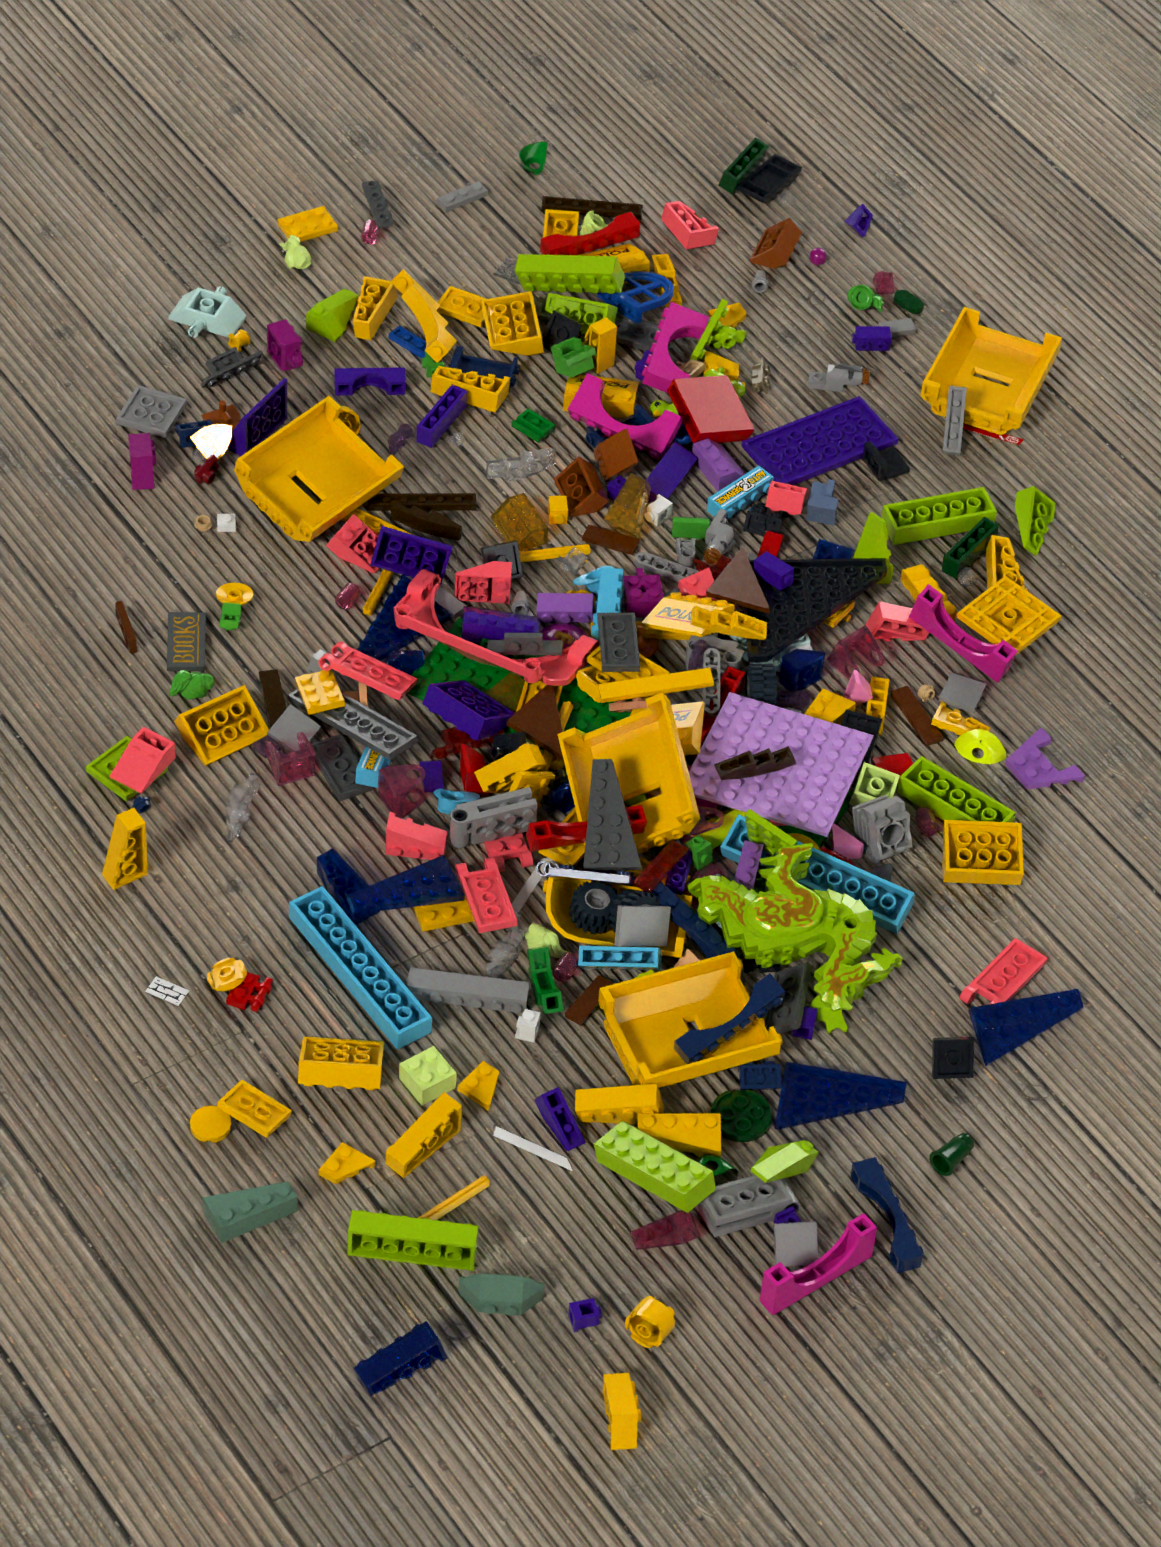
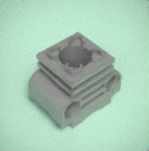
M712 634L704 637L691 635L687 643L684 671L703 669L704 652L709 648H715L720 652L721 678L728 666L742 671L745 651L738 649L739 643L719 639ZM710 655V665H714V655ZM711 671L712 677H716L717 673L715 671ZM710 687L706 692L712 695L716 689ZM703 688L692 689L703 693Z
M883 795L852 807L855 838L864 844L865 854L875 864H879L880 860L901 852L907 853L909 848L913 847L910 833V813L905 810V802L899 797L894 796L887 799V796Z

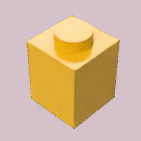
M567 496L548 497L549 524H567Z

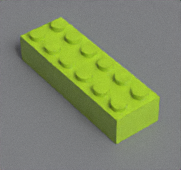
M519 254L514 271L523 290L559 291L562 293L600 292L614 294L621 293L625 274L616 256Z
M980 487L883 505L881 518L886 521L888 536L892 544L898 545L968 532L983 517L995 522L997 510L986 489Z
M923 756L899 777L897 793L943 821L962 820L1014 823L1015 811Z
M621 1121L594 1143L598 1163L686 1213L690 1212L716 1190L712 1170L624 1121Z
M352 1210L348 1227L347 1255L474 1271L478 1226L469 1223L461 1224L450 1221L430 1220L428 1218H413L405 1215L397 1216L364 1210Z

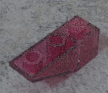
M683 1210L630 1231L636 1250L681 1245L700 1237L691 1212L686 1213Z

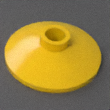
M227 583L217 589L216 597L222 603L244 605L253 599V590L242 583Z

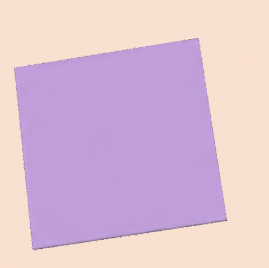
M729 692L700 749V754L697 755L689 771L694 796L743 812L751 809L763 818L828 837L874 735ZM789 746L796 761L795 765L778 771L729 780H721L714 766L716 763L749 750L753 755L770 748L772 753Z

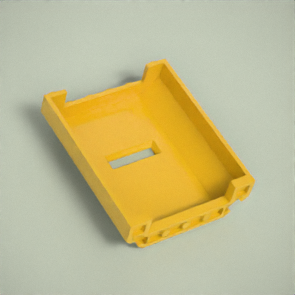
M964 307L922 383L920 396L924 401L927 400L934 414L946 417L949 386L966 387L963 423L1003 435L1011 429L1015 430L1021 427L1060 351L1062 337L1045 333L1043 345L978 325L980 311ZM974 374H980L998 381L1008 383L1010 385L1008 387L1002 384H998L980 377L974 376Z
M327 396L236 460L234 467L245 495L258 505V508L264 511L274 523L281 527L286 535L297 541H312L400 478L404 466L393 455H390L385 462L338 418L341 406L330 396ZM297 476L322 501L317 504L291 478Z
M663 692L645 699L649 709L583 735L575 727L558 734L579 822L588 821L593 759L613 760L624 801L660 787V795L632 805H642L647 820L644 833L634 835L638 853H644L655 846H662L673 839L682 838L684 835L689 834L700 820L671 703Z
M734 951L599 989L598 1001L600 1009H604L606 1020H603L605 1030L632 1085L657 1084L658 1088L780 1054V1047L783 1044L780 1033L776 1032L774 1026L770 1027L769 1031H767L763 1018H757L752 1021L749 1028L738 1031L732 1040L724 1041L720 1044L718 1050L713 1053L709 1052L701 1061L686 1064L674 1050V1041L690 1030L687 1025L688 1022L694 1021L699 1030L714 1028L733 1019L748 1003L750 999L748 988L740 980L743 964L741 959L737 958Z

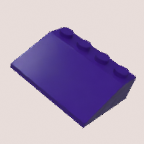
M284 378L240 420L232 431V438L228 447L229 451L242 456L267 439L287 419V379Z
M381 526L370 565L412 578L422 569H426L438 574L442 584L453 546Z
M463 606L461 638L469 642L481 643L482 638L504 640L505 633H538L539 622L537 616Z
M465 680L429 684L422 703L429 708L430 712L440 715L444 721L454 724L456 729L466 732L470 735L471 739L476 741L488 739L507 726V720L515 714L514 711Z

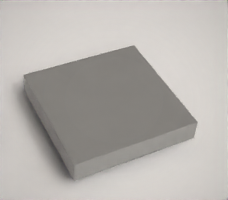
M951 672L939 697V702L943 701L947 705L974 713L986 689V683Z
M290 704L270 728L267 735L296 756H299L321 729V726Z
M816 1221L774 1224L775 1265L779 1262L784 1266L810 1265L818 1260Z

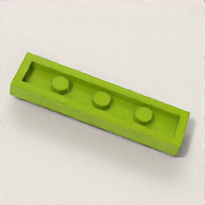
M721 299L690 360L697 361L698 358L702 360L706 352L704 347L710 345L714 337L712 336L713 331L717 332L721 324L719 322L720 318H724L728 312V308H726L727 300Z

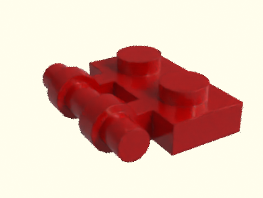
M247 972L244 981L239 986L233 988L228 994L226 1005L245 1010L249 1004L252 1005L251 1010L257 1012L265 1003L264 998L266 994L270 993L273 980L270 977H266L265 981L260 983L259 975Z

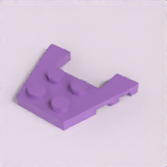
M1042 728L1037 730L1006 759L1005 765L1026 789L1048 787L1052 783L1059 782L1063 785L1074 780L1082 782L1085 778V775L1076 765L1058 771L1039 749L1051 744V737Z

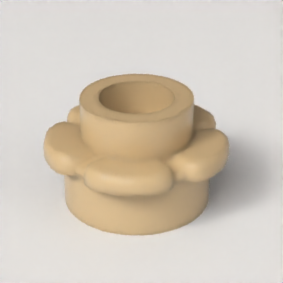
M200 515L196 518L194 527L201 532H205L211 529V520L206 515Z
M923 684L919 688L918 697L923 702L933 699L935 695L934 687Z

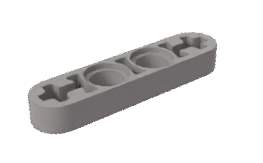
M640 552L635 557V566L637 568H643L644 571L654 575L660 574V577L677 583L683 578L700 572L647 552ZM657 565H662V566H664V568L659 569V568H656L655 566H657ZM673 571H679V572H681V574L676 575V574H673L672 572H673Z
M715 648L707 649L703 655V668H710L711 671L717 673L716 677L713 678L714 686H712L717 692L711 695L706 692L710 687L703 688L704 714L708 717H716L720 712L721 660L720 652ZM710 655H714V665H710ZM710 700L714 703V709L712 711L709 709Z

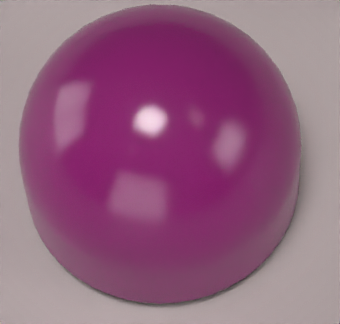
M814 248L810 252V262L815 265L824 264L826 262L825 250Z

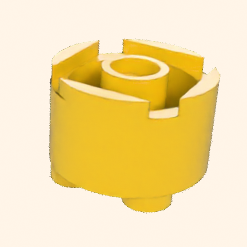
M647 1296L627 1316L625 1327L626 1330L630 1329L632 1333L631 1338L639 1345L646 1348L658 1347L674 1329L675 1312L671 1307L665 1306L654 1297Z

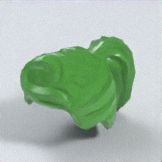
M860 284L851 287L847 298L853 308L866 310L870 307H875L878 311L883 312L882 306L885 302L880 294L875 295L873 290L866 285Z
M181 670L174 676L169 696L174 697L180 692L186 699L204 698L208 690L213 688L215 684L214 678L210 674L190 673L186 670Z

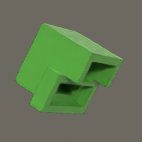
M572 337L551 347L556 372L572 378L594 368L592 356L596 354L595 348L588 345L582 346L581 339Z

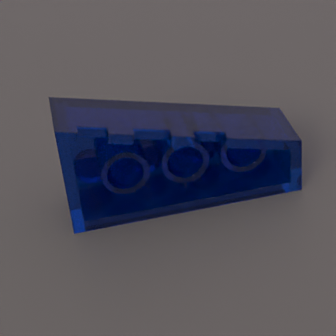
M333 848L317 857V874L325 889L355 925L380 912V896Z
M425 1321L414 1326L407 1334L397 1337L390 1345L380 1348L368 1359L361 1360L353 1369L357 1378L371 1397L395 1385L397 1379L406 1380L413 1376L415 1370L421 1367L423 1370L432 1367V1362L438 1359L442 1362L448 1358L440 1339L428 1322Z

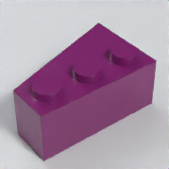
M150 433L128 434L132 490L154 489L153 466H157L154 439H150Z

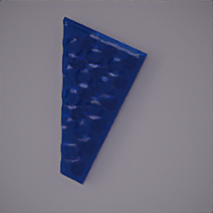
M406 575L400 576L398 584L394 586L392 593L389 594L384 602V607L380 613L378 612L376 620L372 622L365 638L361 640L356 650L381 661L423 636L411 629H399L396 626L394 607L407 594V587L411 582ZM435 601V614L439 623L443 624L450 620V613Z
M786 1062L774 1129L779 1130L904 1103L907 1082Z

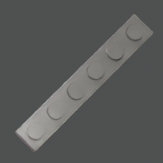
M410 967L407 988L417 1000L513 1013H523L527 1009L530 982Z

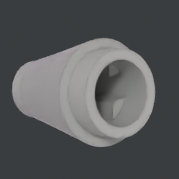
M762 270L756 272L751 284L755 292L763 293L768 288L766 273Z
M518 591L511 610L513 613L526 615L530 609L527 595L524 591Z

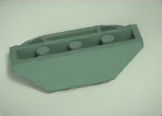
M481 1273L468 1277H459L458 1293L478 1312L506 1314L509 1316L522 1315L544 1299L545 1283L523 1276Z

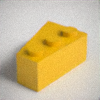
M607 317L591 324L584 336L585 341L582 342V346L588 345L595 348L596 354L592 356L594 363L593 370L597 374L614 366L617 326Z
M525 743L512 753L474 773L483 792L503 794L511 788L518 771H538L547 764L538 745Z
M629 1373L603 1374V1396L605 1411L610 1424L608 1425V1432H611V1450L637 1448L638 1422H641V1410L637 1409L638 1395H634L636 1392L635 1382L631 1381Z

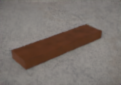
M908 686L891 691L890 696L926 746L943 741V735L936 726L931 725V718Z

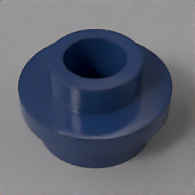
M140 796L134 800L132 806L141 814L151 807L149 797Z

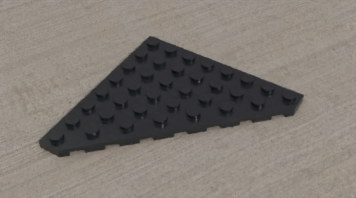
M886 559L782 560L794 568V580L790 586L781 591L756 576L770 612L765 613L743 607V614L767 622L765 640L746 638L748 662H768L887 576ZM749 560L754 571V560Z

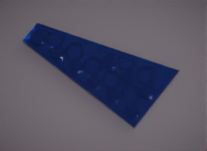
M442 855L348 894L347 902L352 913L359 914L463 901L465 894L445 855Z
M1073 989L972 1007L968 1012L985 1066L1062 1020L1077 1013L1084 1006L1079 990Z

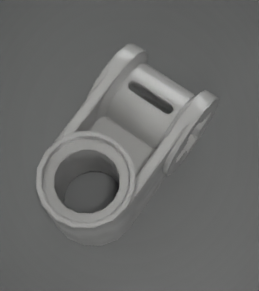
M676 538L678 564L692 569L694 568L695 538L691 540Z

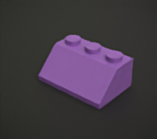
M709 438L693 443L692 454L698 458L695 464L717 492L745 475L722 445Z

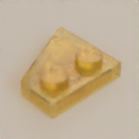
M509 672L487 692V695L516 713L525 680Z

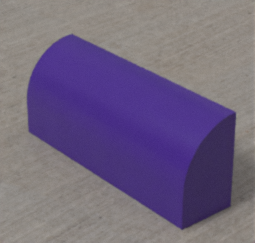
M674 442L641 485V488L648 491L647 502L656 501L659 494L667 499L698 458Z

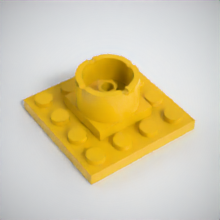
M1004 576L957 612L956 618L986 638L990 644H998L1004 640L1017 649L1018 654L1061 620L1062 615L1007 576Z

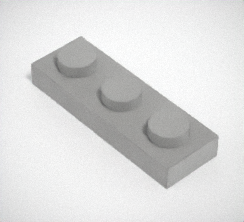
M478 181L438 197L437 204L445 212L488 196V190Z

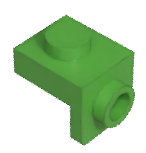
M425 351V358L421 359L422 368H425L426 378H432V374L438 366L444 367V362H434L433 358Z
M223 603L220 627L225 630L238 629L241 622V604Z
M697 835L685 843V847L692 852L694 868L700 870L713 862L712 843L702 836Z

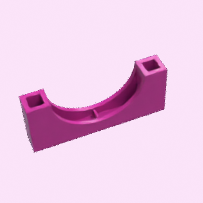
M670 302L668 308H664L661 316L664 320L661 319L658 329L660 331H656L653 339L656 343H652L649 351L652 354H649L646 360L648 366H644L641 374L644 376L643 384L668 393L667 389L673 379L690 378L689 374L680 370L671 360L668 344L683 337L700 339L709 320V316Z
M587 373L568 407L570 418L577 422L581 420L593 429L598 428L607 436L615 435L624 429H628L635 449L639 451L643 449L654 458H663L683 423L682 417L665 409L658 419L645 425L632 426L620 423L613 419L602 406V393L605 387L603 380Z
M928 584L917 596L909 617L998 683L1008 672L1018 650L1004 640L998 644H988L970 636L948 615L943 605V595Z
M863 1213L847 1222L842 1236L835 1245L812 1264L800 1270L789 1272L779 1262L764 1271L760 1303L773 1316L871 1258L877 1231L876 1225Z

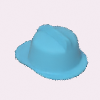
M608 565L599 567L590 573L577 577L573 580V583L576 585H586L590 592L596 593L597 589H599L601 568L614 567Z
M438 789L433 792L438 797V811L446 814H451L458 804L475 801L480 798L479 794L473 792Z

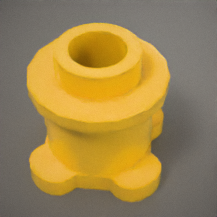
M240 329L237 331V334L233 335L230 333L228 335L229 346L231 348L236 347L239 353L242 351V346L250 344V335L247 331Z

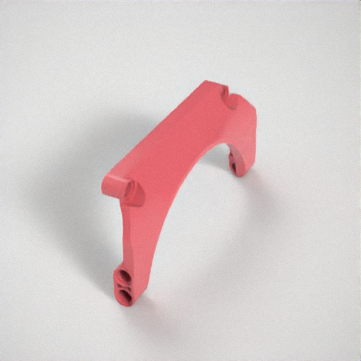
M422 569L412 579L407 587V594L394 607L396 626L399 629H411L443 643L471 660L490 666L501 667L521 675L528 683H536L540 680L546 685H568L576 677L577 671L583 669L588 664L587 656L600 646L598 640L582 635L578 641H574L573 645L563 649L562 655L510 659L450 634L442 628L434 609L435 597L441 584V578L438 574L426 569Z

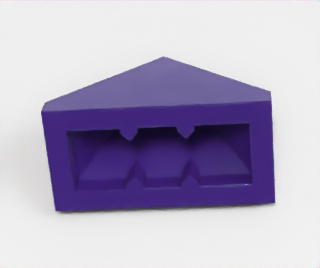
M861 204L844 222L860 236L864 237L873 215L864 204Z
M420 761L419 767L424 793L443 789L441 761Z

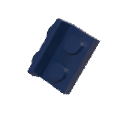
M211 420L175 425L181 448L196 446L190 437L203 427L212 425Z
M753 1061L739 1065L740 1090H781V1065L775 1064V1061H764L763 1064H755Z

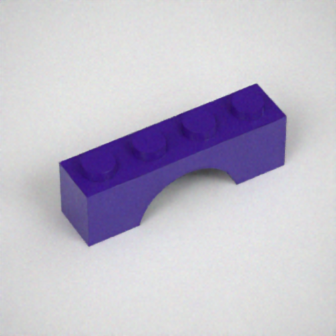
M405 367L334 368L335 396H353L357 389L364 386L379 387L387 395H405Z

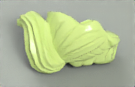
M591 210L584 218L579 235L597 232L608 226V224H605L603 218L594 214V211Z
M290 235L285 243H280L283 250H287L284 261L290 269L294 267L306 269L311 264L310 254L305 247L299 245V237Z
M532 923L529 926L528 932L525 934L529 949L547 946L549 957L565 958L569 955L568 951L560 947L556 933L539 924Z

